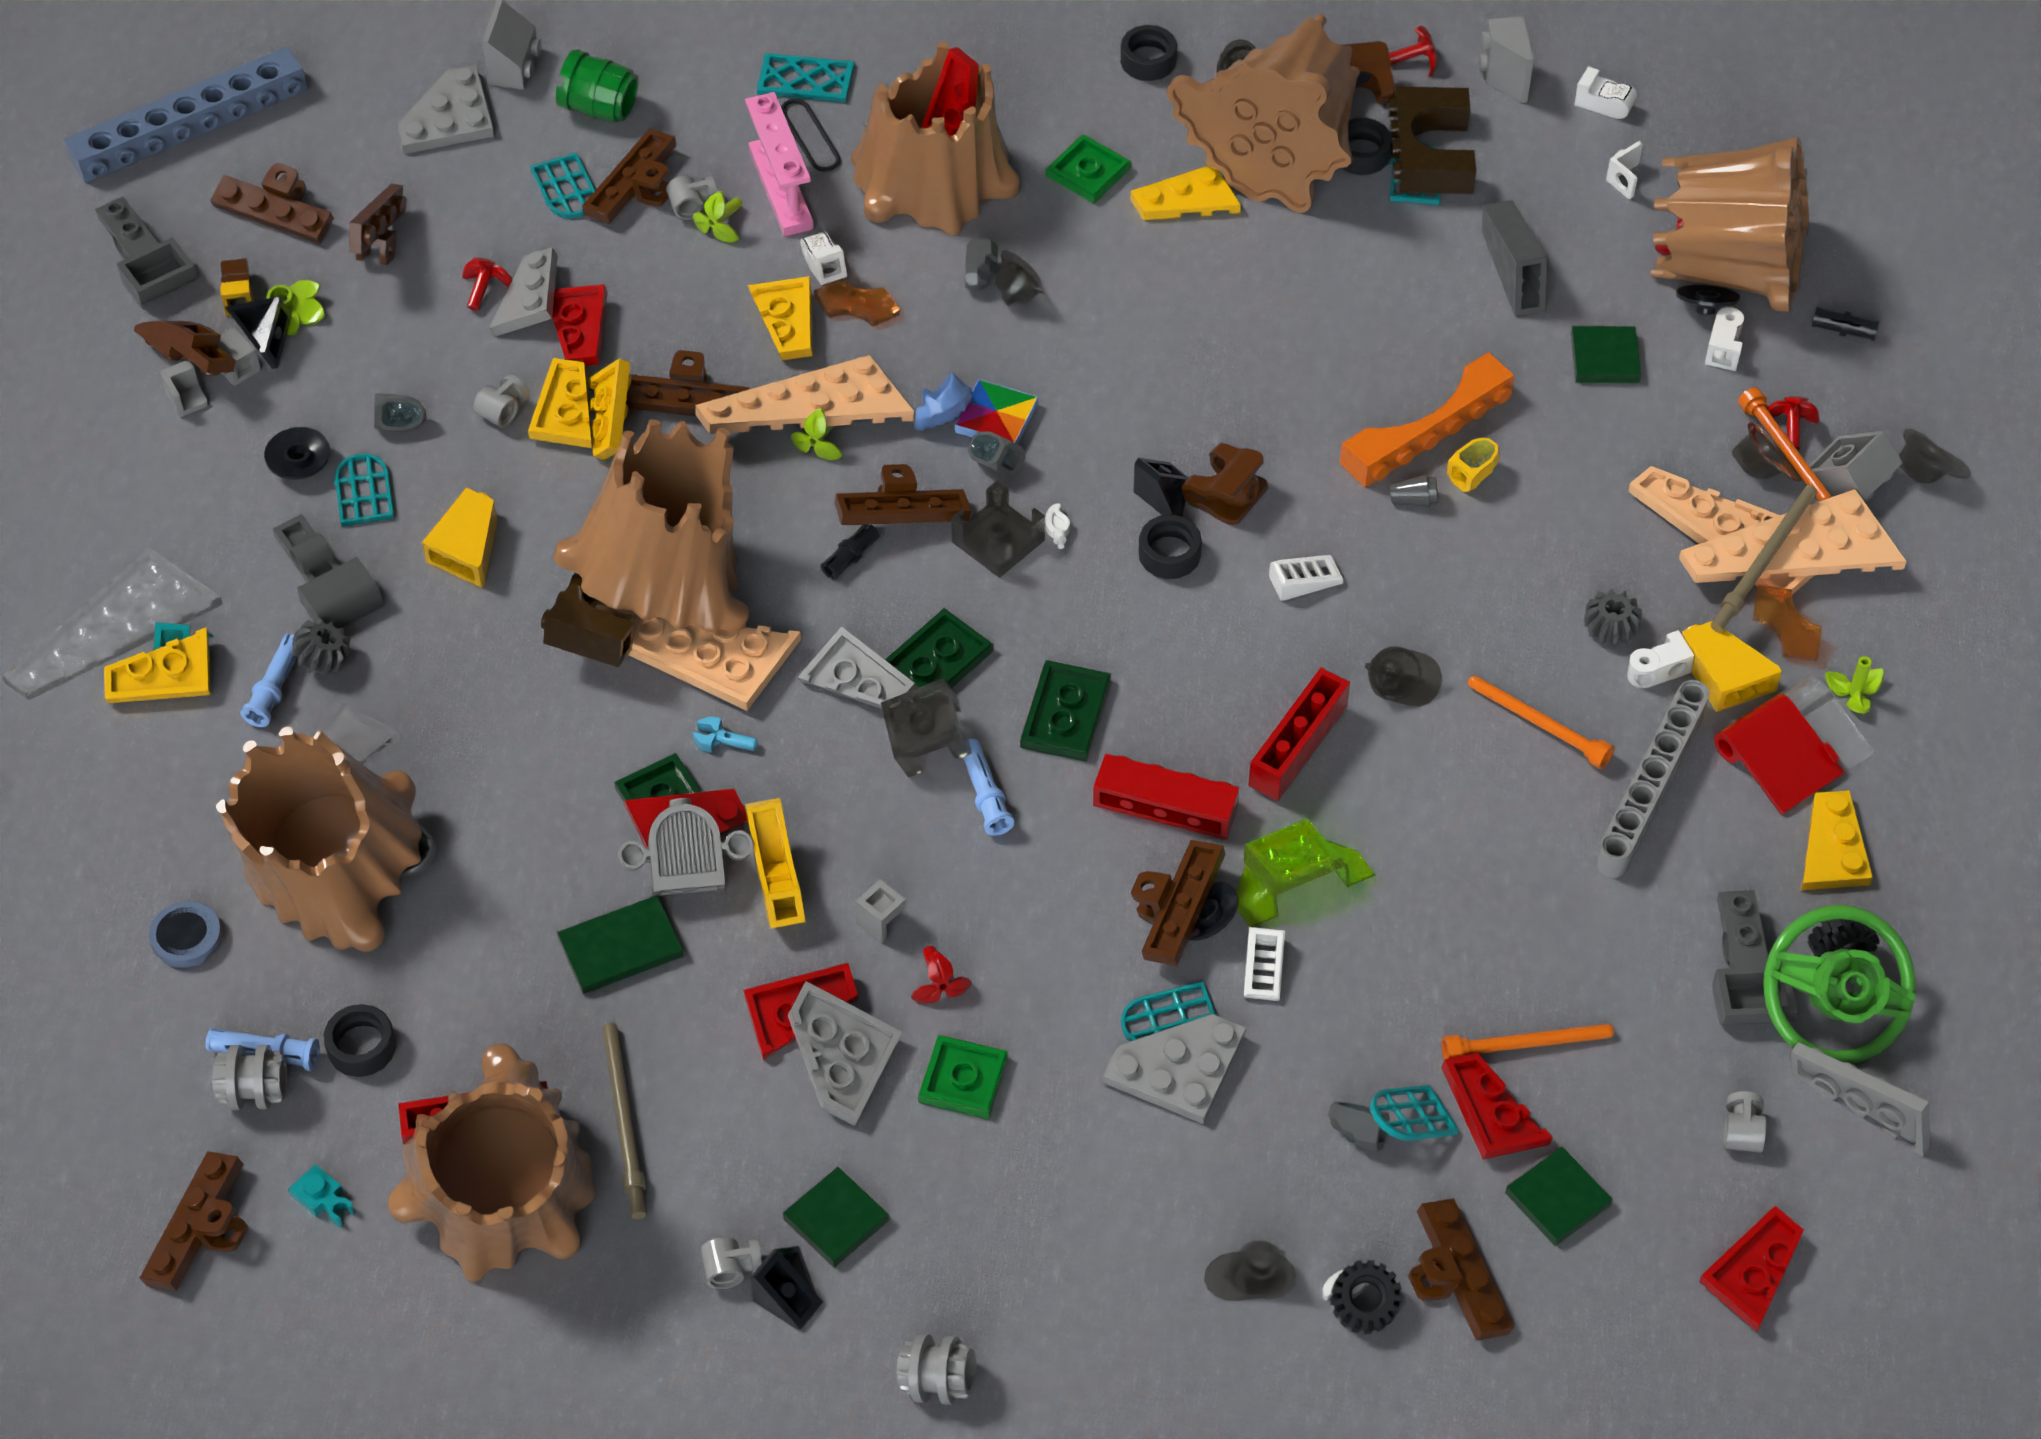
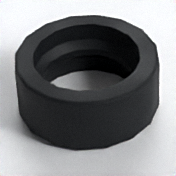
M1142 25L1127 31L1121 40L1120 63L1123 70L1129 76L1142 81H1155L1170 75L1176 67L1177 41L1174 35L1167 29L1156 25ZM1142 47H1155L1162 50L1165 54L1155 59H1143L1135 56L1132 52Z
M1365 117L1350 119L1348 124L1349 142L1363 139L1375 143L1379 149L1371 153H1359L1351 150L1353 161L1349 166L1342 167V169L1356 175H1371L1381 171L1388 164L1391 156V132L1384 124L1374 119Z
M1161 515L1151 519L1142 527L1139 535L1138 553L1139 560L1145 570L1156 577L1176 579L1190 574L1198 566L1201 558L1202 539L1200 531L1193 522L1177 515ZM1162 537H1175L1186 542L1190 549L1182 555L1167 557L1153 551L1150 545Z
M352 1005L336 1012L327 1022L323 1033L324 1045L330 1062L335 1069L349 1076L363 1077L373 1075L384 1069L392 1060L396 1049L395 1034L391 1021L385 1012L371 1005ZM355 1027H374L381 1033L380 1043L373 1050L365 1054H345L339 1048L340 1038L347 1031Z

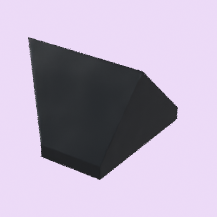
M272 297L225 307L272 369H277L292 313L281 298Z
M1138 457L1134 465L1133 492L1161 515H1177L1182 517L1186 500L1183 497L1181 486L1189 477L1170 462Z
M799 1246L773 1249L750 1277L753 1302L796 1330H801L823 1303L816 1294Z

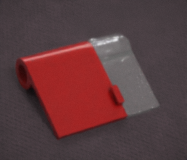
M1813 674L1803 677L1714 736L1715 747L1723 759L1729 763H1736L1741 760L1781 815L1875 753L1832 695L1826 681Z

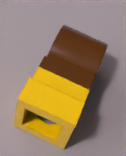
M247 258L221 261L222 278L220 294L226 317L231 315L225 307L232 306L230 302L233 298L245 297L246 303L253 301L251 275Z

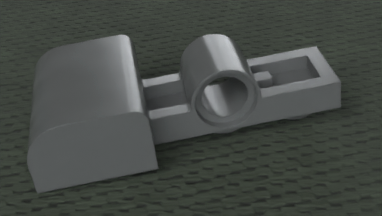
M123 196L95 209L97 218L113 238L118 252L124 259L116 263L123 285L138 305L141 306L197 279L194 264L176 240L171 237L158 243Z
M302 514L272 528L274 537L307 582L297 587L301 604L313 621L321 618L325 624H328L333 620V626L339 629L384 606L377 584L359 558L355 557L339 566L334 560L326 540L321 534L317 535Z
M1755 890L1719 892L1717 902L1723 927L1722 949L1726 962H1730L1731 967L1716 969L1712 983L1719 1023L1721 1026L1772 1023L1766 1008L1763 990L1764 971L1768 953ZM1778 982V992L1783 1012L1789 1022H1794L1798 1014L1794 990L1792 987Z

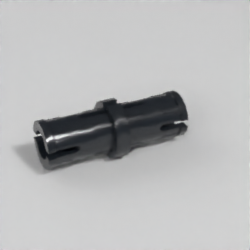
M1816 307L1811 327L1840 332L1839 336L1846 337V334L1875 341L1880 321L1851 316L1852 312L1845 311V314Z
M865 524L849 539H843L838 544L839 548L821 564L822 572L828 578L831 577L832 580H836L847 567L861 560L864 551L880 538L877 529L872 524L870 526Z

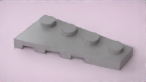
M1799 1042L1790 1052L1792 1075L1832 1100L1839 1096L1851 1109L1852 1113L1862 1119L1866 1115L1874 1118L1885 1125L1882 1132L1895 1140L1899 1135L1914 1144L1912 1151L1924 1157L1931 1147L1928 1101L1916 1093L1907 1092L1891 1085L1883 1078L1874 1077L1858 1070L1850 1063H1843L1834 1059L1820 1049L1810 1048Z

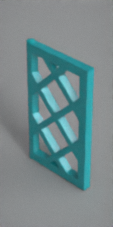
M764 53L756 92L759 95L775 92L776 96L846 103L855 61ZM771 61L787 63L775 70L770 66ZM811 64L818 67L805 72L798 65ZM842 67L846 68V71L836 75L830 68ZM793 69L799 77L787 82L781 74ZM824 72L830 80L818 85L812 77ZM775 79L781 86L778 88L766 87L765 83ZM806 82L812 89L810 91L794 89V87ZM834 85H838L842 89L841 94L825 92V90Z

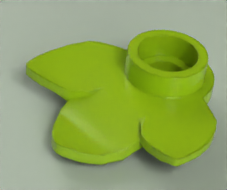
M299 280L290 287L276 285L268 291L266 299L280 297L281 300H286L284 304L292 313L287 335H296L300 324H315L325 317L322 306L314 299L320 289V284L310 280Z

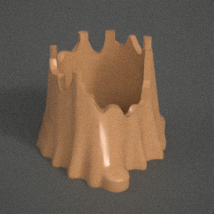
M1321 14L1316 15L1314 19L1307 18L1292 34L1279 37L1272 45L1263 49L1255 48L1251 50L1243 60L1238 59L1227 70L1218 71L1213 79L1205 83L1197 82L1190 76L1180 75L1172 80L1167 89V97L1174 106L1172 112L1174 118L1183 123L1188 129L1186 141L1190 145L1201 147L1206 152V164L1211 168L1220 170L1224 174L1225 181L1229 186L1240 191L1249 199L1258 202L1269 198H1277L1290 210L1298 213L1309 210L1315 199L1314 180L1329 181L1336 169L1347 167L1353 161L1348 137V124L1356 81L1360 71L1357 67L1350 66L1352 47L1350 45L1336 44L1328 38L1323 29L1326 24V18Z
M939 42L937 44V52L933 58L922 60L916 72L901 74L894 80L892 87L886 88L885 84L881 83L878 85V89L874 90L866 129L859 145L851 154V162L855 168L853 181L865 193L864 215L867 219L879 223L888 221L898 214H909L921 227L939 228L947 234L958 235L962 232L963 226L967 221L979 217V204L983 200L1010 199L1019 193L1020 177L1008 163L1009 152L997 123L994 86L991 78V66L989 64L983 63L981 67L979 66L976 109L971 106L964 111L961 125L953 136H949L946 132L944 117L932 118L931 127L926 129L922 127L949 51V44L947 42Z
M1799 136L1745 150L1663 158L1662 167L1682 168L1677 175V184L1680 189L1668 198H1655L1654 210L1668 211L1683 219L1684 225L1676 230L1654 232V245H1667L1671 254L1657 258V268L1651 269V277L1756 293L1766 296L1770 307L1776 312H1790L1792 300H1796L1797 292L1800 288L1804 236L1808 235L1809 229L1807 168L1804 167L1805 154L1802 152V141L1799 139Z
M652 419L648 421L646 431L639 437L634 446L635 433L632 431L623 432L621 442L597 500L591 507L579 532L573 537L560 540L557 543L553 556L555 563L564 569L579 574L582 578L581 589L588 596L616 610H631L643 620L660 617L670 622L671 626L677 629H682L687 625H695L708 632H716L719 629L729 631L742 630L747 624L750 614L749 609L743 601L734 598L730 594V591H735L738 585L734 572L737 557L732 535L734 518H732L733 491L730 484V472L734 447L728 443L730 431L726 428H718L715 439L709 444H704L693 436L686 421H681L670 434L660 432L661 422Z
M283 727L279 732L283 745L276 748L258 746L255 741L246 742L243 746V750L247 755L244 768L235 773L229 783L230 801L227 803L225 800H221L216 808L221 814L224 825L242 857L247 883L252 887L262 905L275 907L280 922L283 924L291 921L300 922L305 939L310 941L319 937H327L338 950L353 947L359 951L367 952L376 949L385 938V929L377 914L379 902L384 897L399 895L402 891L399 882L401 873L406 868L416 865L421 861L418 843L422 836V830L413 819L411 813L416 795V786L407 773L397 770L381 777L321 731H317L315 736L311 737L302 733H295L291 727Z
M500 1043L490 1046L482 1056V1085L464 1095L456 1091H450L448 1094V1105L435 1116L417 1115L415 1133L403 1147L402 1156L406 1166L405 1177L391 1191L387 1205L391 1216L398 1222L410 1224L416 1221H430L435 1224L440 1235L439 1245L441 1251L457 1260L467 1280L472 1282L481 1280L492 1269L512 1268L518 1254L526 1248L542 1250L557 1259L566 1260L572 1258L581 1246V1237L575 1224V1216L582 1208L589 1205L595 1196L590 1155L581 1150L577 1143L579 1125L576 1121L563 1119L558 1111L562 1100L561 1091L557 1088H544L539 1082L538 1069L535 1063L522 1060L511 1046Z

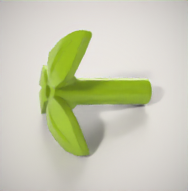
M723 191L716 192L707 199L704 205L707 216L701 212L693 214L694 224L705 234L712 227L715 238L727 243L737 242L740 240L739 235L729 224H725L723 221L743 206L740 198L734 197L725 204Z
M822 408L815 410L807 417L804 428L808 435L799 431L791 435L792 443L802 452L807 453L811 446H814L816 455L822 459L837 460L843 456L841 450L834 443L824 441V438L834 426L827 427L826 416Z
M1866 656L1858 659L1851 682L1841 673L1833 671L1825 673L1826 683L1830 690L1837 696L1850 695L1851 697L1847 701L1846 706L1857 713H1868L1871 710V701L1862 694H1875L1880 689L1884 678V669L1870 670L1872 661Z

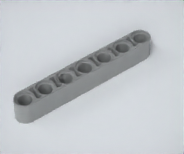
M1687 680L1680 685L1602 838L1596 865L1599 872L1606 877L1618 878L1627 871L1704 718L1710 693L1708 687L1701 681Z

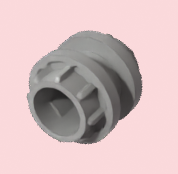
M231 1045L228 1052H219L215 1057L212 1074L214 1096L220 1103H228L231 1110H242L246 1099H255L258 1109H270L272 1103L281 1102L286 1096L288 1079L286 1058L280 1051H272L270 1045H258L255 1055H246L242 1045Z
M918 1334L914 1341H906L900 1348L896 1371L898 1387L902 1392L911 1395L915 1403H927L932 1392L938 1393L942 1404L954 1405L959 1398H967L973 1390L976 1377L975 1352L967 1344H962L958 1336H946L941 1346H935L931 1335Z

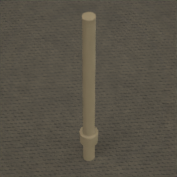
M1811 485L1805 486L1735 590L1729 592L1720 604L1721 610L1710 625L1714 631L1721 633L1731 618L1737 616L1745 605L1744 599L1816 496L1817 490Z
M607 1023L602 1028L625 1172L622 1176L623 1190L629 1198L631 1217L633 1219H642L646 1216L643 1192L646 1190L644 1174L639 1171L617 1025L615 1023Z

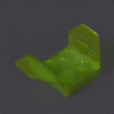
M1304 819L1245 844L1244 869L1237 889L1239 896L1237 911L1249 927H1255L1279 917L1276 898L1278 894L1333 871L1336 872L1346 887L1374 877L1375 873L1358 851L1326 840L1308 819Z

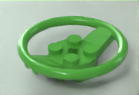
M1830 905L1803 914L1788 925L1779 935L1766 962L1763 990L1770 1019L1777 1032L1792 1048L1799 1042L1810 1048L1820 1049L1826 1055L1843 1063L1856 1064L1878 1055L1888 1048L1901 1034L1910 1019L1916 997V978L1913 962L1905 943L1886 921L1872 912L1859 907ZM1843 919L1855 921L1874 930L1889 945L1899 967L1901 986L1889 979V977H1886L1884 969L1879 964L1881 961L1866 951L1839 949L1833 952H1825L1821 957L1786 952L1795 939L1811 926L1828 920ZM1847 980L1854 984L1853 992L1846 991L1845 985ZM1778 982L1809 994L1811 1004L1818 1008L1822 1014L1834 1021L1861 1023L1864 1022L1863 1020L1871 1018L1874 1014L1893 1018L1877 1038L1862 1047L1844 1051L1824 1049L1805 1040L1790 1025L1780 1003Z

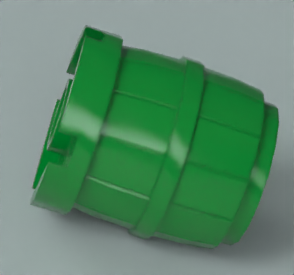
M578 49L570 51L559 74L564 79L563 87L558 85L556 87L555 101L557 106L568 110L575 109L590 117L612 122L627 119L637 96L638 75L634 74L632 69L617 64L612 60L590 56L589 53Z

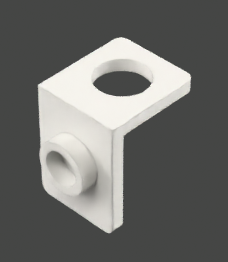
M1640 141L1625 150H1619L1609 161L1606 181L1628 199L1633 198L1635 194L1637 176L1630 170L1640 163L1643 144ZM1622 174L1627 179L1628 187L1624 186L1619 179V176Z

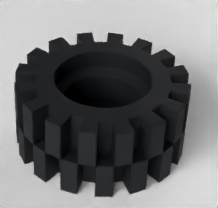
M1843 919L1821 922L1822 926H1816L1812 930L1813 933L1808 936V945L1814 956L1821 957L1825 952H1833L1839 949L1860 950L1870 953L1876 951L1877 945L1880 943L1878 934L1871 928L1855 921Z
M1360 1260L1356 1261L1352 1266L1348 1265L1339 1274L1331 1290L1332 1297L1330 1302L1331 1306L1334 1305L1333 1313L1335 1317H1340L1342 1319L1340 1324L1345 1328L1347 1325L1353 1328L1352 1332L1355 1333L1362 1330L1365 1334H1371L1374 1330H1377V1332L1383 1330L1395 1318L1402 1302L1403 1295H1400L1402 1287L1400 1282L1396 1283L1395 1281L1396 1274L1393 1271L1387 1272L1385 1270L1387 1266L1382 1263L1380 1266L1374 1265L1375 1261L1368 1260L1366 1263H1362ZM1362 1283L1375 1286L1381 1296L1380 1305L1371 1311L1359 1309L1352 1300L1354 1287Z

